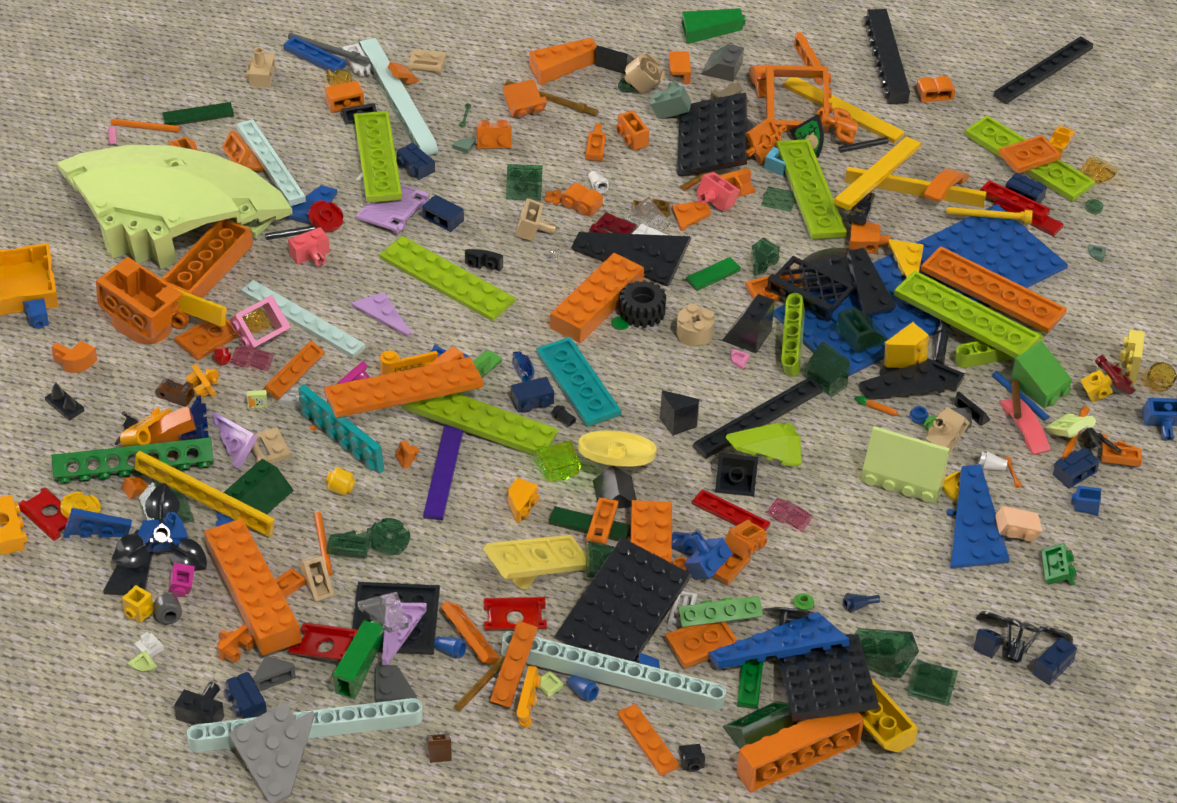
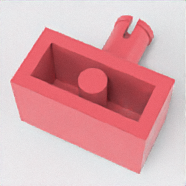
M715 172L703 175L696 193L699 194L698 201L702 202L701 204L710 202L716 209L725 211L734 206L740 190Z
M321 227L288 239L289 255L296 264L313 259L317 266H320V263L321 265L325 264L326 258L323 255L330 253L329 238Z

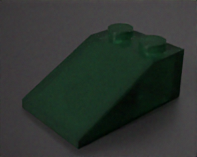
M858 628L854 633L859 634L868 669L883 677L902 678L919 653L912 632Z

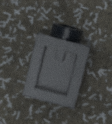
M700 743L679 746L678 750L683 771L695 772L705 767V754L702 753Z

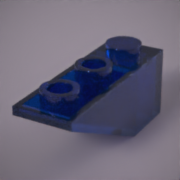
M199 395L190 408L196 430L181 434V441L209 438L208 431H204V428H208L207 417H203V415L207 414L206 403H202L201 395Z

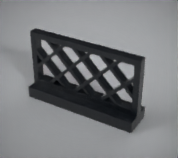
M794 255L775 275L771 274L768 277V291L785 300L792 293L800 294L803 298L805 310L827 322L833 318V312L854 291V287ZM793 263L801 266L799 269H791L790 267ZM813 272L816 276L806 277L805 273ZM802 273L803 278L793 279V274ZM789 275L790 280H784L780 277ZM828 280L831 284L821 285L820 281ZM807 282H818V286L808 287ZM805 283V288H799L794 284ZM836 288H844L846 291L836 293ZM833 289L834 294L823 295L822 290ZM820 291V296H814L810 292ZM835 299V303L831 305L825 300Z

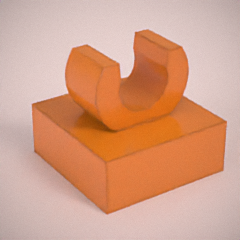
M400 441L395 457L401 467L405 469L411 466L412 461L417 460L415 454L420 453V450L417 446H410L408 441Z

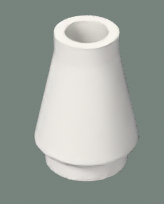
M591 171L588 178L593 190L601 194L605 193L609 188V181L596 171Z
M981 451L977 465L981 464L983 470L1005 471L1007 460L988 451Z

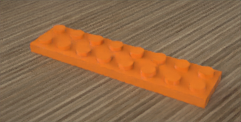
M941 246L921 265L922 272L1047 334L1067 312L1066 307Z
M471 357L326 386L324 387V394L335 417L339 418L483 388L484 381Z

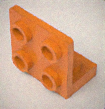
M230 130L222 146L227 157L232 162L250 168L254 172H265L252 150L249 149L236 131Z

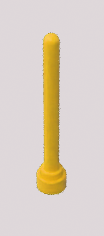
M954 207L946 209L947 214L1020 220L1023 224L1029 225L1032 222V210L1014 213Z

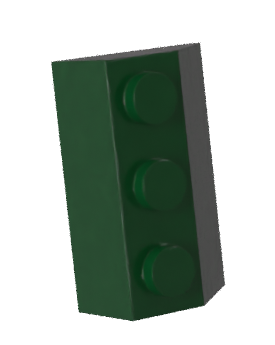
M262 458L223 493L267 515L294 490L280 470Z
M774 701L722 727L737 747L741 749L743 746L753 744L765 736L778 733L783 728L794 726L801 720L792 721L788 702Z

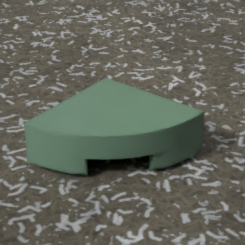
M466 138L453 143L452 149L469 153L476 144V139Z
M1089 244L1088 253L1090 256L1103 263L1106 247Z

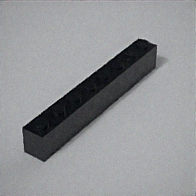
M867 9V15L864 16V26H867L866 33L867 36H870L869 45L873 46L872 56L875 57V67H878V78H881V88H884V99H887L888 104H908L910 89L887 9Z

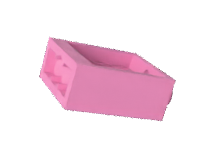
M273 295L230 318L233 330L238 333L241 344L248 351L291 328ZM263 307L276 330L255 341L242 317Z

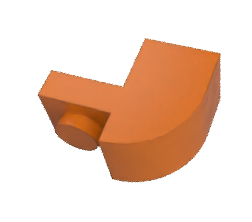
M769 64L751 66L749 68L751 84H755L758 98L766 97L765 73L766 67Z
M80 341L72 349L57 342L51 347L53 359L58 364L62 363L63 371L78 373L85 371L98 360L96 348L83 341Z

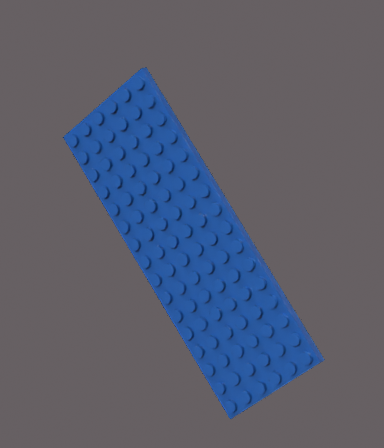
M998 204L985 209L1006 212ZM970 216L916 242L917 244L924 245L919 273L987 308L991 305L922 272L921 265L941 246L1025 288L1033 286L1068 267L1064 260L1017 220ZM894 253L873 263L896 306L893 311L862 318L861 306L857 300V289H854L833 312V318L829 322L805 310L803 344L840 380L883 360L885 356V342L912 322L926 332L929 337L936 334V329L939 327V319L894 296V290L906 279V276L902 275L898 267V262L893 257ZM813 291L810 294L820 296V291ZM823 292V295L834 294V293ZM835 299L825 300L831 305L835 303ZM786 304L775 309L773 314L783 325Z

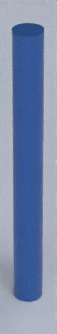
M995 371L992 377L1012 393L1011 383L998 371ZM1019 390L1020 399L1043 421L1049 419L1047 413Z

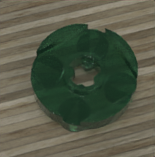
M384 518L381 522H375L369 534L372 549L390 555H400L408 547L411 537L409 530L407 531L404 528V524L393 518ZM388 534H391L392 538H388L386 536Z

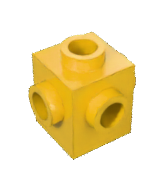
M1101 369L1080 380L1092 402L1106 398L1113 393L1110 387L1113 383L1108 374L1104 376Z
M136 585L122 598L124 614L131 620L134 619L142 623L154 611L152 594Z

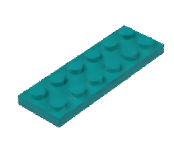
M571 337L536 348L537 355L586 427L621 415L620 407Z
M305 384L298 388L299 401L302 407L301 413L306 419L310 418L313 420L318 429L323 428L332 440L336 439L344 450H350L356 460L361 459L370 471L374 470L380 474L385 470L381 445L345 416L336 418L330 404Z

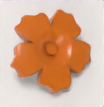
M559 189L553 192L550 190L546 191L545 202H553L554 205H559L562 201V191Z

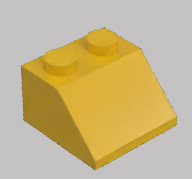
M914 322L909 324L885 342L884 366L904 368L926 361L929 335Z

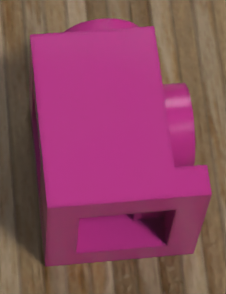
M174 562L170 572L168 592H173V595L176 597H184L185 594H189L192 589L195 566Z

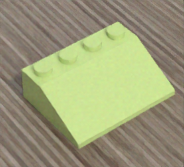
M873 426L861 481L868 485L882 487L887 491L902 493L907 497H916L924 502L937 503L943 488L950 448Z

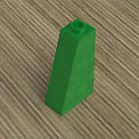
M741 8L683 11L681 24L686 44L741 31L746 20L745 15H742Z
M363 621L333 674L336 694L356 699L384 639V627L379 623Z

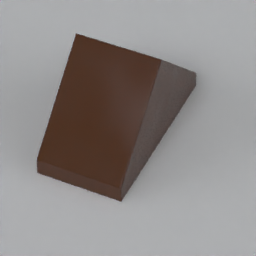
M449 733L427 735L430 763L452 761Z

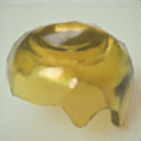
M336 68L335 72L332 73L328 69L325 73L329 86L348 83L353 80L351 72Z
M258 308L242 317L248 329L253 333H258L261 329L266 331L271 325V320L262 308Z
M1165 362L1154 363L1146 374L1147 384L1153 390L1159 392L1169 390L1177 379L1175 369Z

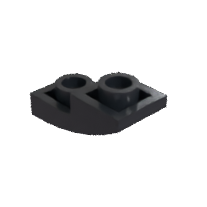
M466 249L465 264L478 269L485 265L491 270L501 271L503 268V255L487 250Z

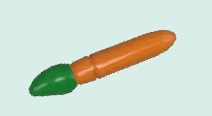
M865 396L855 397V400L861 405H866L891 416L899 415L895 409L868 400Z

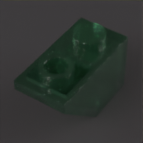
M764 237L752 245L751 265L754 277L761 273L764 274L768 267L772 264H777L780 259V247Z

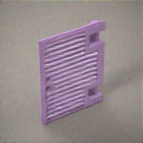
M401 185L402 200L370 202L355 218L390 229L394 234H399L411 215L416 210L422 209V205L428 201L430 194ZM415 196L421 197L420 201L414 199ZM395 220L398 221V224H392L391 222Z

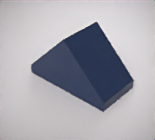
M988 628L978 629L974 650L992 659L1007 637Z

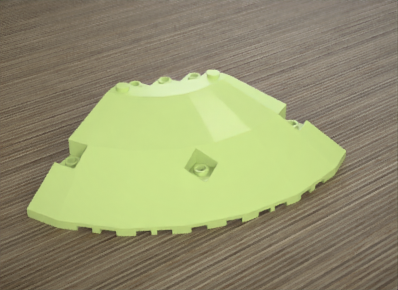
M123 145L80 153L57 163L64 179H67L75 192L79 191L95 215L100 224L105 247L111 257L116 258L130 253L137 263L154 257L160 269L177 263L172 238L206 223L235 218L241 224L257 219L260 223L271 217L279 220L293 214L292 208L282 193L250 168L208 152L167 145Z

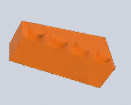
M586 38L529 51V67L540 85L543 86L546 82L557 80L560 76L571 74L572 71L594 64L596 62L597 45L593 38Z

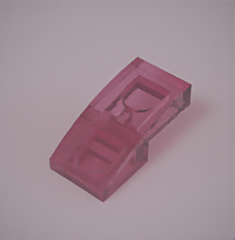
M236 347L230 363L242 368H249L251 365L260 370L268 371L274 354L254 348Z
M779 498L775 499L766 512L778 522L784 523L786 521L802 532L813 518V515L804 509Z

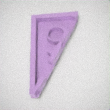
M385 292L352 302V307L355 310L359 309L365 312L366 316L374 318L386 327L394 328L397 330V333L411 337V331Z
M214 412L212 416L214 417L215 425L221 430V439L224 445H226L227 453L232 456L234 461L232 464L240 469L258 436Z
M386 602L382 665L390 663L427 611L426 603Z

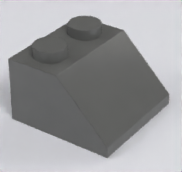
M727 44L711 53L701 75L733 82L743 63L744 48Z

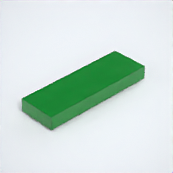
M728 257L687 276L686 281L696 291H699L740 272L741 267L731 257Z
M757 659L746 660L745 664L742 665L737 707L758 709L764 661L758 662Z

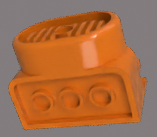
M129 257L96 280L97 302L101 309L110 315L111 324L117 331L141 344L158 343L169 336L172 330V317L180 309L177 301L183 297V293Z

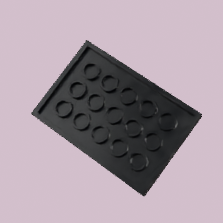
M746 92L691 103L689 112L679 114L678 176H689L747 165V138L745 134L747 133Z
M621 537L556 633L555 638L566 645L636 662L639 653H642L692 577L691 573Z
M859 634L845 635L849 638L850 646L842 647V644L831 645V649L828 650L813 648L810 653L778 658L792 721L879 709Z

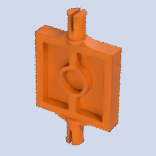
M771 117L745 133L750 148L747 150V158L754 154L757 163L760 165L764 164L766 155L775 147L776 141H782L781 134L787 131V128H785L787 126L783 124L777 128Z

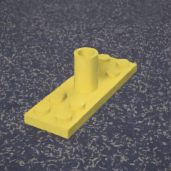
M572 535L487 543L483 548L500 574L505 579L512 578L514 584L521 589H529L538 575L587 570L593 565Z

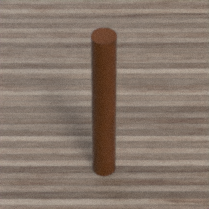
M1014 379L1011 381L1014 418L1020 419L1022 414L1019 382Z

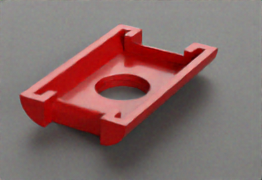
M41 488V493L28 501L23 499L19 503V509L49 538L55 541L61 537L60 531L65 529L68 519L61 513V500L48 488ZM47 506H56L58 508L57 513L51 516L44 515L42 510Z
M545 597L484 598V611L488 610V621H484V631L515 630L516 624L510 623L507 620V615L511 612L521 613L523 615L522 622L536 626L539 629H547V620H542L541 609H546Z
M304 622L300 628L301 633L304 635L301 639L302 642L299 645L291 646L288 653L341 661L358 630ZM324 642L334 643L333 648L327 652H320L318 650L319 646Z

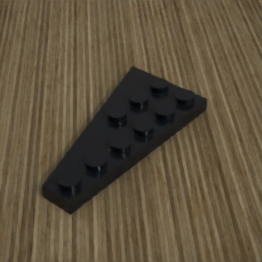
M578 232L571 248L604 262L613 253H616L644 267V277L669 286L692 238L690 236Z

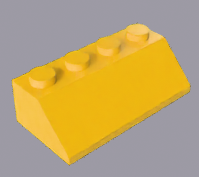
M871 677L879 709L859 712L864 718L863 727L883 749L899 753L915 744L918 727Z

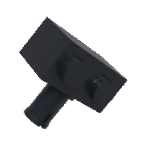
M209 682L202 695L184 689L174 704L176 720L191 725L221 722L224 718L223 702L214 700L220 691V687L216 683L212 686L213 682Z

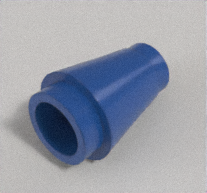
M439 636L436 637L434 644L435 649L455 659L464 656L467 646L466 642L461 638Z
M575 675L568 679L567 685L584 701H593L597 697L599 687L595 682Z

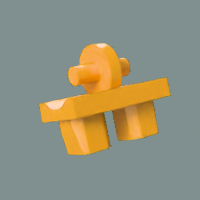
M197 364L192 365L191 367L194 371L186 376V379L189 383L193 384V387L201 382L200 385L194 388L198 397L202 399L208 394L211 397L217 396L211 384L218 383L220 377L218 370L207 368L205 374H203Z

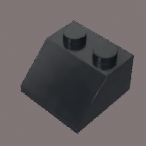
M719 452L715 492L754 496L758 456Z

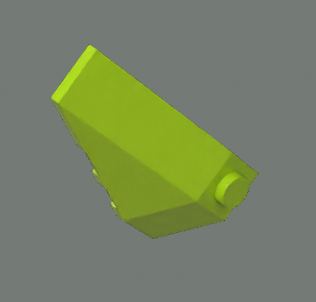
M774 423L726 435V439L738 451L754 456L759 453L770 461L773 458L781 460L780 463L786 466L797 467L801 465V436L790 423Z

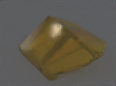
M1089 157L1079 172L1094 180L1096 185H1100V183L1110 180L1117 175V167L1099 157Z

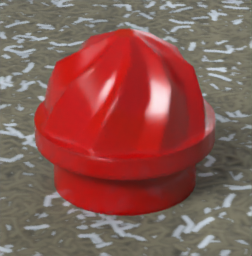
M228 347L213 350L214 355L212 357L217 364L224 366L230 361L232 354L229 352Z

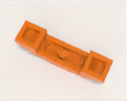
M947 168L933 179L923 197L940 202L947 196L948 189L956 183H964L969 179L970 175Z

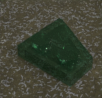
M367 528V532L356 534L355 531H349L343 534L330 535L327 554L367 559L373 536V528Z

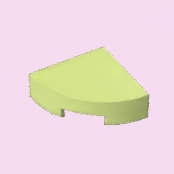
M146 650L128 662L132 668L142 672L158 668Z

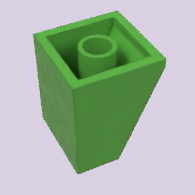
M1040 341L1015 358L1011 381L1014 379L1018 380L1019 390L1041 407L1053 406L1060 397H1066L1070 393L1072 378L1043 342Z

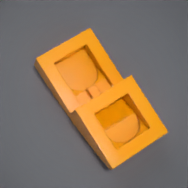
M1059 125L1054 130L1049 142L1062 154L1073 138L1075 131Z

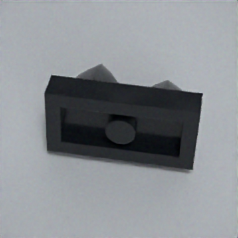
M57 383L53 385L51 393L45 396V401L69 421L85 411L84 407L62 390Z

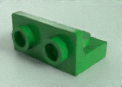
M1065 543L1041 549L1045 578L1048 585L1068 580L1070 585H1075L1074 577H1077L1074 565H1072L1074 561L1072 550H1068Z

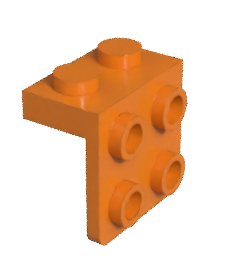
M533 79L505 85L502 89L512 118L544 111L546 107V97H540Z
M480 120V123H476L477 149L512 148L511 123H508L507 120H497V123H490V120Z

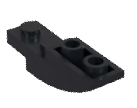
M869 192L852 207L848 216L849 224H852V222L866 224L868 222L875 193Z

